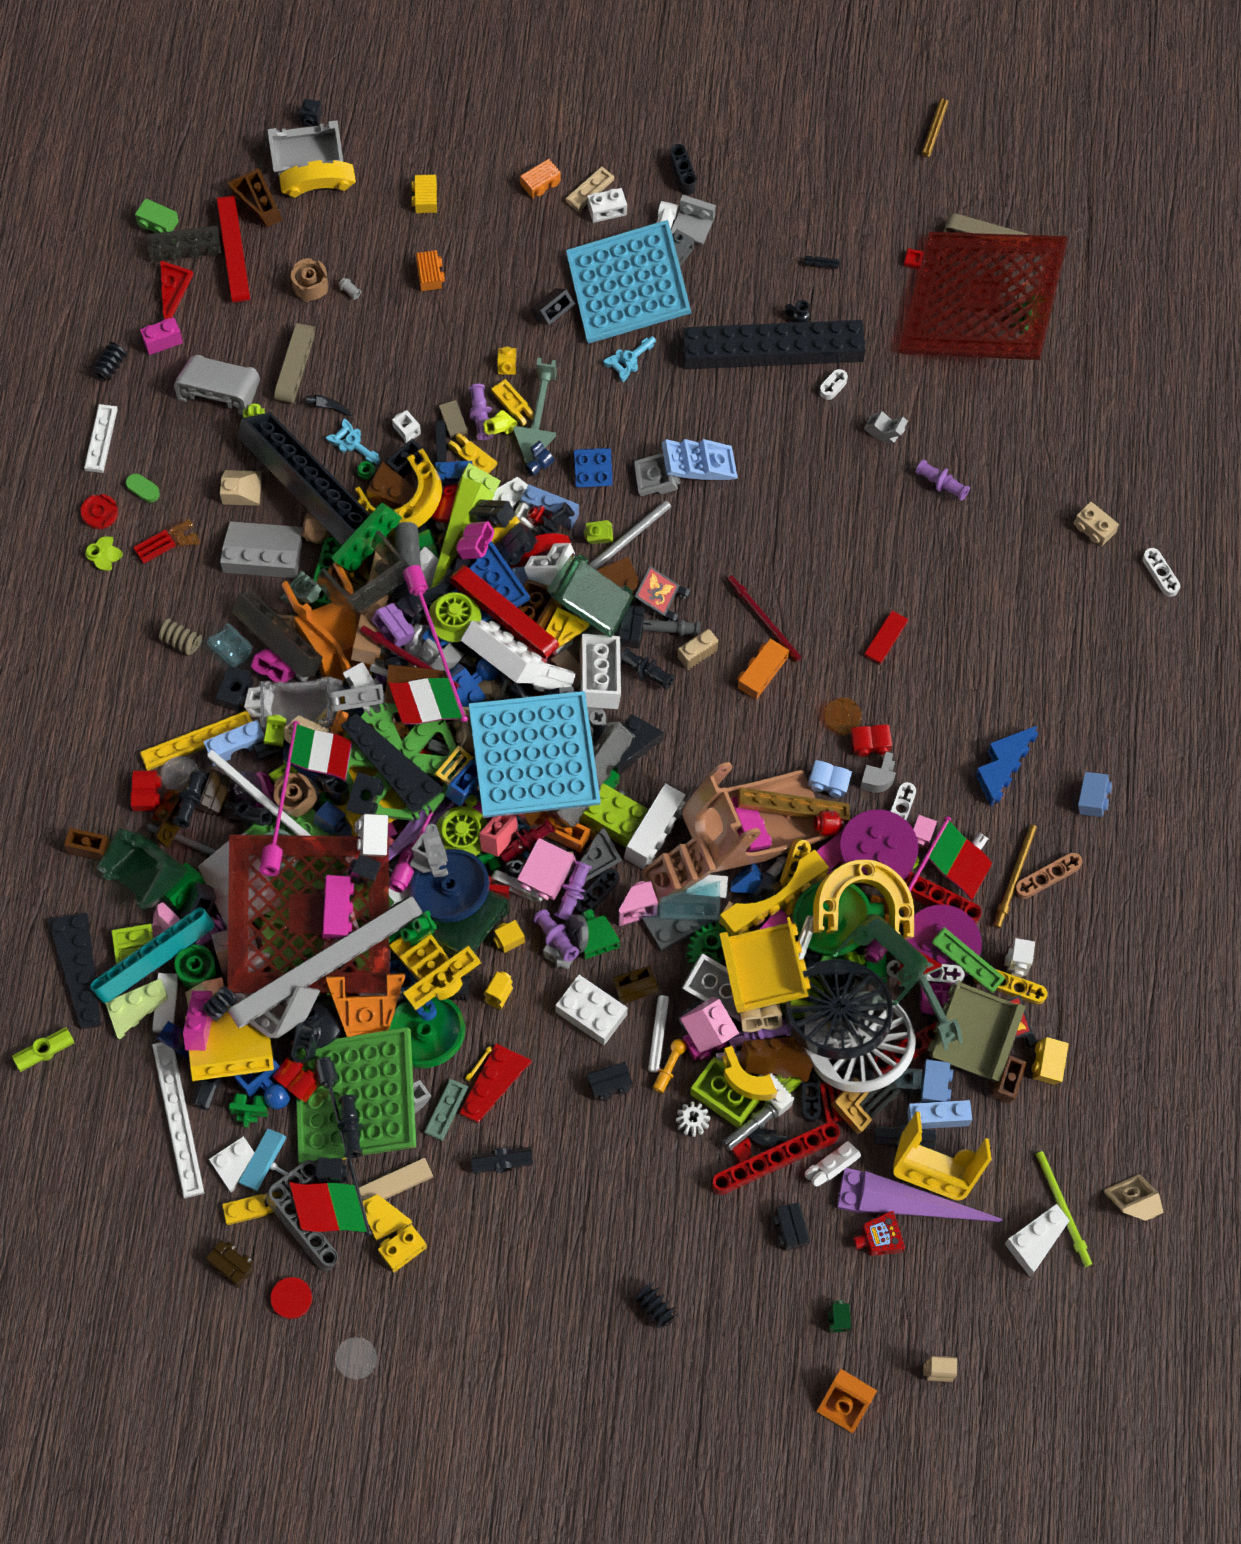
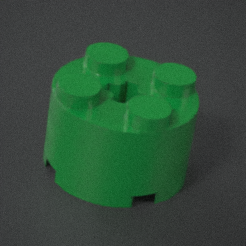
M191 945L186 949H182L176 956V973L181 983L187 988L192 989L204 981L216 978L217 964L208 948L202 945Z

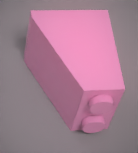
M538 838L517 880L521 884L520 887L530 892L532 889L538 892L537 895L545 900L549 898L554 900L562 888V884L565 883L575 867L576 859L573 854Z

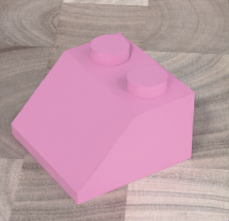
M641 881L631 887L619 909V926L640 921L643 917L657 916L658 902L651 881Z
M711 997L680 1017L682 1024L699 1052L721 1045L739 1033L722 1002L715 997Z

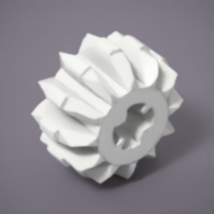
M691 1102L690 1108L684 1104L683 1110L677 1111L679 1117L676 1118V1122L681 1123L678 1129L682 1130L685 1128L684 1135H687L690 1131L692 1132V1137H695L696 1131L702 1135L704 1132L703 1128L708 1129L709 1125L706 1122L710 1121V1116L706 1115L708 1113L707 1109L701 1110V1103L694 1107V1102ZM691 1116H693V1119L694 1117L697 1118L695 1123L693 1120L692 1122L689 1121Z

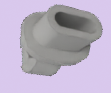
M546 945L543 950L546 959L557 963L556 968L569 969L572 961H565L558 949Z

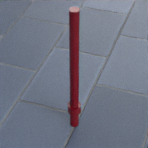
M733 575L729 576L727 581L735 589L734 592L739 598L742 597L780 644L789 650L791 657L796 662L801 660V655L751 598L744 585H740Z
M364 625L361 627L360 632L371 638V641L375 644L384 646L416 667L434 669L385 639L384 635L378 631L374 632ZM453 681V682H454V685H455V688H456V691H457L458 688H459V686H460V684H458L457 682Z

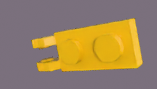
M506 379L491 388L492 394L513 417L515 416L522 426L526 424V420L520 414L521 411L524 410L531 420L534 418V413L528 406V403Z
M460 433L456 435V439L464 446L462 449L453 441L448 443L450 449L458 454L459 458L463 461H472L475 467L488 474L497 466V461L471 441H468Z
M273 1192L272 1196L277 1199L280 1197V1194ZM267 1193L222 1204L227 1225L273 1213L274 1211L271 1207H266L265 1205Z

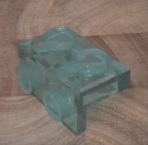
M229 623L224 625L223 631L210 637L207 642L214 651L233 667L248 660L253 648L249 641L240 635Z

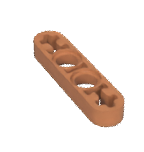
M1070 853L1025 877L1017 883L1015 887L1016 895L1021 899H1027L1077 872L1082 865L1081 856L1077 853ZM1070 859L1072 861H1077L1076 866L1074 864H1071L1066 869L1065 866L1069 864ZM1052 868H1060L1062 874L1059 876L1054 875ZM1042 876L1045 878L1046 883L1040 885L1035 881V878ZM1030 883L1032 884V886L1028 888L1027 893L1025 891H1020L1022 886L1025 888L1029 886Z

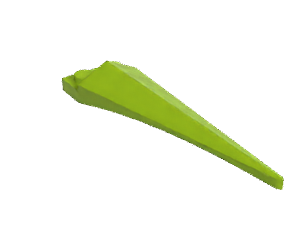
M470 463L466 465L459 480L448 528L430 589L439 584L458 552L457 544L463 537L465 527L469 523H473L470 511L473 507H476L480 499L492 500L500 484V480Z

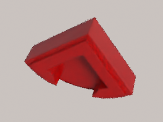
M749 1138L744 1139L731 1150L739 1163L748 1160L750 1157L751 1143Z

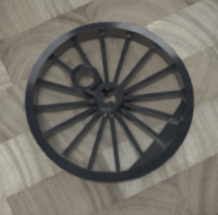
M842 959L820 961L808 966L806 971H803L804 977H808V979L817 976L828 995L809 981L810 990L820 998L808 995V997L800 999L817 1005L791 1006V1001L784 1003V1017L787 1027L799 1044L810 1052L822 1057L852 1059L871 1052L883 1042L891 1028L893 1005L886 984L875 972L862 964ZM823 975H834L836 997ZM837 975H849L840 998ZM855 975L864 979L845 998L852 976ZM868 983L876 989L852 999ZM878 995L881 996L884 1002L882 1004H858ZM886 1010V1019L861 1011ZM820 1012L797 1022L794 1021L792 1013ZM824 1018L808 1035H805L799 1029L801 1026ZM857 1018L882 1025L883 1027L879 1033H876ZM832 1020L824 1044L821 1045L813 1041L812 1038ZM850 1021L872 1037V1039L862 1043ZM842 1026L845 1029L837 1030L835 1027ZM849 1032L858 1046L845 1048L844 1039L847 1038ZM830 1036L840 1040L841 1048L827 1047Z

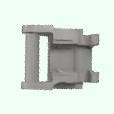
M429 824L425 828L426 833L420 836L411 849L414 858L410 865L422 873L431 872L434 877H443L448 875V870L446 868L440 870L439 867L446 865L448 861L446 850L436 825Z

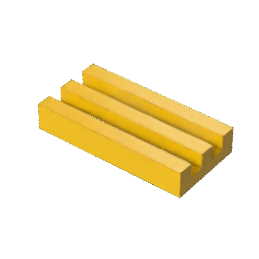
M458 746L434 776L440 778V781L446 783L448 787L451 781L474 757ZM458 752L462 753L445 775L441 774ZM464 757L468 758L451 780L447 779Z

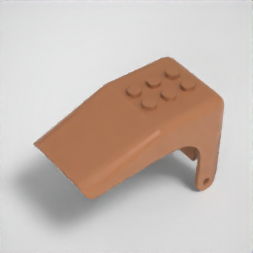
M722 763L708 774L682 808V816L691 837L694 838L696 835L701 834L704 836L716 868L713 872L760 863L789 853L792 842L798 838L808 841L811 845L833 837L819 835L814 830V819L759 811V814L764 819L767 833L771 836L772 845L768 850L752 853L746 852L747 848L761 834L759 828L750 829L740 837L737 833L741 822L730 798L738 797L737 791L740 787L815 798L811 787L807 786L808 779L802 770L749 784L719 788V783L732 769L731 763Z

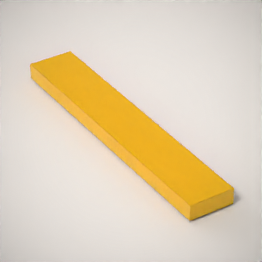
M244 711L141 751L140 754L148 771L205 749L204 741L248 724L252 720L249 713Z

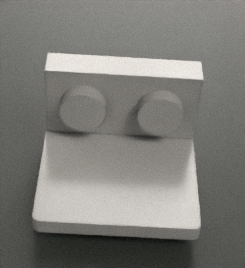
M682 195L680 211L672 227V234L678 229L694 238V243L703 245L715 218L716 205Z

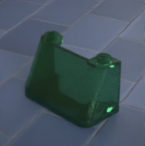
M572 553L546 590L563 606L612 638L634 598L633 590L626 585L623 587L618 586L587 563L589 560L582 554L577 556Z
M123 828L118 829L97 866V869L103 873L102 876L110 881L113 879L119 880L136 894L134 898L137 901L136 905L143 909H147V907L152 908L188 872L183 865L152 840L142 834Z
M489 890L484 904L478 911L460 921L439 922L432 936L439 946L442 947L449 959L467 946L476 955L477 948L496 922H500L501 916L505 918L509 913L510 901L504 896Z

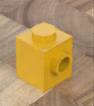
M516 920L508 924L503 923L494 930V943L504 953L525 943V936Z

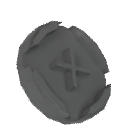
M570 915V919H567L564 924L566 927L565 932L573 947H577L579 954H581L588 943L587 922L582 915Z

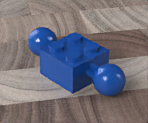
M484 658L479 660L476 672L472 675L460 664L451 669L452 680L460 684L457 694L461 705L469 707L470 703H480L483 701L486 695L478 684L483 680L492 681L496 679L500 674V670Z
M274 1059V1070L232 1076L249 1097L263 1089L265 1091V1103L271 1109H282L290 1101L289 1090L282 1084H274L272 1082L274 1079L272 1076L279 1068Z

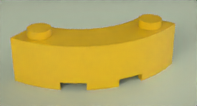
M322 160L311 161L306 166L298 168L296 165L279 175L282 193L294 198L307 191L320 188H334L345 191L356 182L353 165L333 160V163H322Z

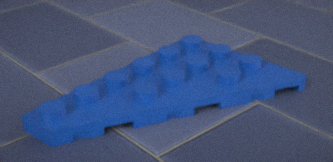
M491 541L488 544L486 554L482 558H477L470 569L518 607L529 601L530 596ZM458 589L454 590V593H461ZM479 607L482 621L490 622L495 620ZM429 628L422 636L423 641L425 642L429 638L435 643ZM438 637L442 649L445 648L449 643H454L444 641Z

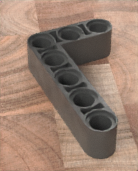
M307 1160L270 1187L266 1195V1202L317 1267L322 1271H329L335 1266L338 1254L321 1232L301 1231L298 1229L297 1225L300 1222L291 1187L288 1184L289 1180L295 1181L296 1184L305 1185L314 1181L317 1173V1163L313 1160ZM304 1169L312 1170L313 1175H307ZM278 1192L281 1195V1198L275 1199L272 1196V1193ZM290 1208L293 1210L294 1214L288 1215L285 1213L284 1209ZM310 1240H316L319 1243V1247H313L310 1244ZM323 1256H329L332 1263L324 1262Z

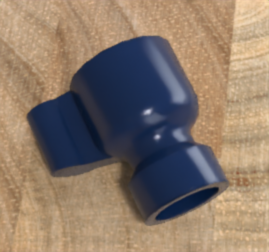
M537 441L530 447L534 460L525 464V468L530 475L535 476L539 473L540 469H546L554 463L553 456L545 449L541 441Z

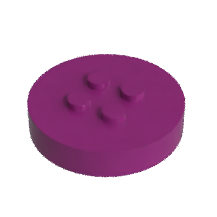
M869 810L852 818L844 828L839 844V856L842 865L855 860L877 861L893 869L903 880L912 871L918 855V840L911 825L901 816L886 810ZM862 867V873L867 876V870ZM860 883L868 887H873L866 883Z
M934 905L919 911L914 915V937L902 940V945L905 942L940 964L948 965L957 964L931 943L943 927L978 956H980L982 948L981 935L973 919L964 911L949 905ZM944 967V980H947L946 975L953 976V980L961 976V973L957 972V968L953 972H947L948 967ZM941 970L931 973V977L938 978L941 975ZM964 970L965 978L969 974ZM928 981L929 983H943L936 981Z

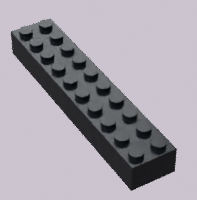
M862 320L683 327L685 370L864 362L866 352Z
M271 412L242 418L237 437L331 535L343 545L371 514Z

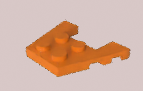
M404 973L386 974L387 995L345 997V977H326L347 1037L389 1030L401 987L405 980Z

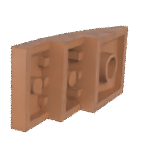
M701 834L696 835L686 844H679L670 853L660 855L644 868L641 873L645 882L651 881L659 905L692 887L715 871L716 868L704 836Z

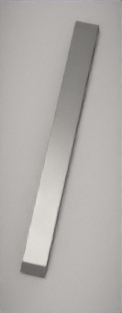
M413 897L408 898L237 1003L228 1010L229 1015L238 1028L245 1026L292 997L297 986L308 987L410 924L423 913Z

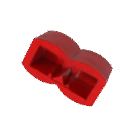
M875 725L851 728L853 754L865 757L869 753L885 755L886 752L891 751L890 726Z
M156 770L133 771L131 808L133 812L155 811L157 805H160L161 797L158 794V788L162 786V778L158 776Z
M286 1058L272 1077L306 1103L319 1086L316 1080L317 1076L309 1069L307 1072L303 1070L302 1067L304 1065L302 1063Z

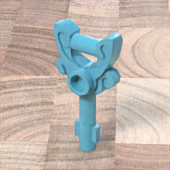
M653 336L649 339L645 338L641 345L632 352L617 350L616 355L608 357L603 361L604 366L613 367L619 373L620 381L624 382L628 378L630 371L636 372L638 370L637 357L646 349L650 350L653 348L656 339ZM618 362L625 364L626 368L624 369Z
M343 419L342 428L335 435L332 434L326 437L327 442L339 447L341 452L356 449L371 464L375 463L378 465L381 461L376 452H370L360 444L361 431L359 429L353 430L352 425L346 419ZM347 433H349L346 439L341 440Z

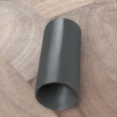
M401 522L394 528L397 576L401 580L404 579L403 571L407 567L413 565L421 566L418 527L412 522Z

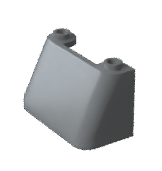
M329 121L326 127H324V124H320V126L282 129V132L276 130V128L268 129L273 170L278 176L296 165L298 168L306 166L311 161L322 160V163H333V160L343 162L338 121Z
M195 355L189 358L176 378L174 388L178 400L186 402L189 396L190 399H194L196 395L228 403L229 408L235 406L239 410L238 414L243 415V409H247V406L252 404L260 377L256 369L252 367L246 368Z

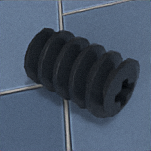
M109 342L105 350L98 357V361H95L94 366L91 367L90 372L99 381L111 380L113 378L111 374L116 373L114 368L119 369L120 365L118 363H123V358H126L128 355L118 344Z
M652 1282L638 1293L635 1301H642L640 1307L642 1309L647 1308L646 1315L653 1314L650 1320L651 1322L658 1321L655 1325L657 1329L665 1328L680 1315H672L675 1308L667 1309L669 1300L662 1302L665 1295L657 1296L659 1287L652 1289L651 1287L654 1284Z

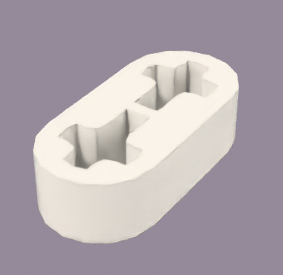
M841 369L835 370L822 383L820 396L825 400L833 399L846 385L847 373ZM830 387H832L831 392H825V389L828 390Z

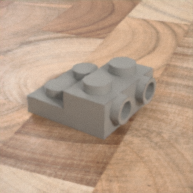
M663 453L634 461L640 496L655 492L664 494L678 490L677 484H680V477L667 475Z

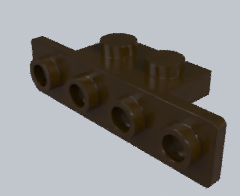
M169 790L151 818L155 825H160L154 837L164 847H169L181 828L173 823V818L177 815L178 807L181 803L178 799V793L181 790Z

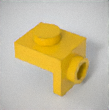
M498 348V374H516V348Z

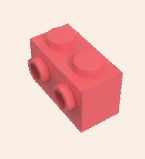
M517 816L493 817L480 832L481 851L499 856L517 835Z

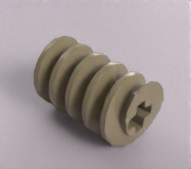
M166 619L160 630V641H166L168 645H172L176 649L178 648L179 651L192 655L199 648L202 635H199L196 639V632H192L189 635V628L183 632V625L177 628V622L174 621L170 625L171 619Z

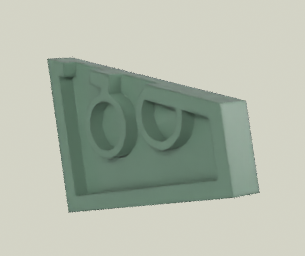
M300 571L290 584L298 603L315 602L319 597L320 591L323 589L303 571ZM284 592L280 599L284 603H290Z

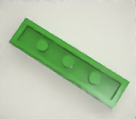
M945 927L931 941L933 945L991 993L1005 979L1004 976Z

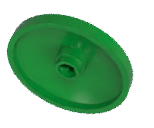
M822 881L806 889L795 904L793 924L796 923L798 938L806 917L813 916L815 895ZM849 884L843 890L838 905V931L833 934H826L828 918L823 917L822 926H824V930L821 933L812 934L808 945L809 950L823 956H840L853 951L863 943L871 929L872 910L866 895L860 888L854 884ZM823 903V909L829 911V906Z
M436 997L431 999L437 1014L429 1021L421 1019L407 1000L395 1009L389 1030L406 1027L411 1030L413 1068L424 1069L438 1066L453 1057L461 1047L465 1037V1021L458 1006L450 999L438 1000ZM425 1004L422 1005L424 1011H426L427 1013L430 1012V1010L426 1008Z

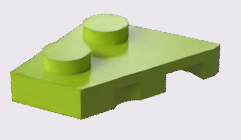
M152 924L112 930L116 964L154 939Z

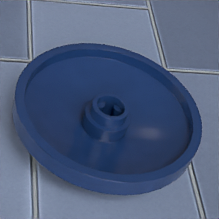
M447 849L448 861L446 865L440 866L439 869L446 868L448 875L434 877L431 872L422 873L416 869L411 881L412 897L423 913L429 911L431 919L438 922H456L473 915L484 904L490 887L487 870L478 857L464 850Z

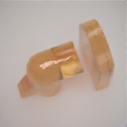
M190 518L169 530L171 535L176 534L177 541L181 546L201 544L196 532L184 536L183 531L193 528Z

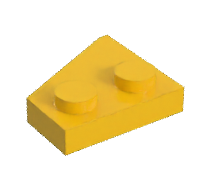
M557 607L546 631L558 641L559 647L557 649H559L588 629L590 623Z
M378 1194L363 1201L368 1224L376 1240L412 1223L408 1217Z

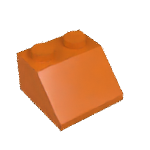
M840 1369L817 1412L849 1432L854 1433L877 1390Z

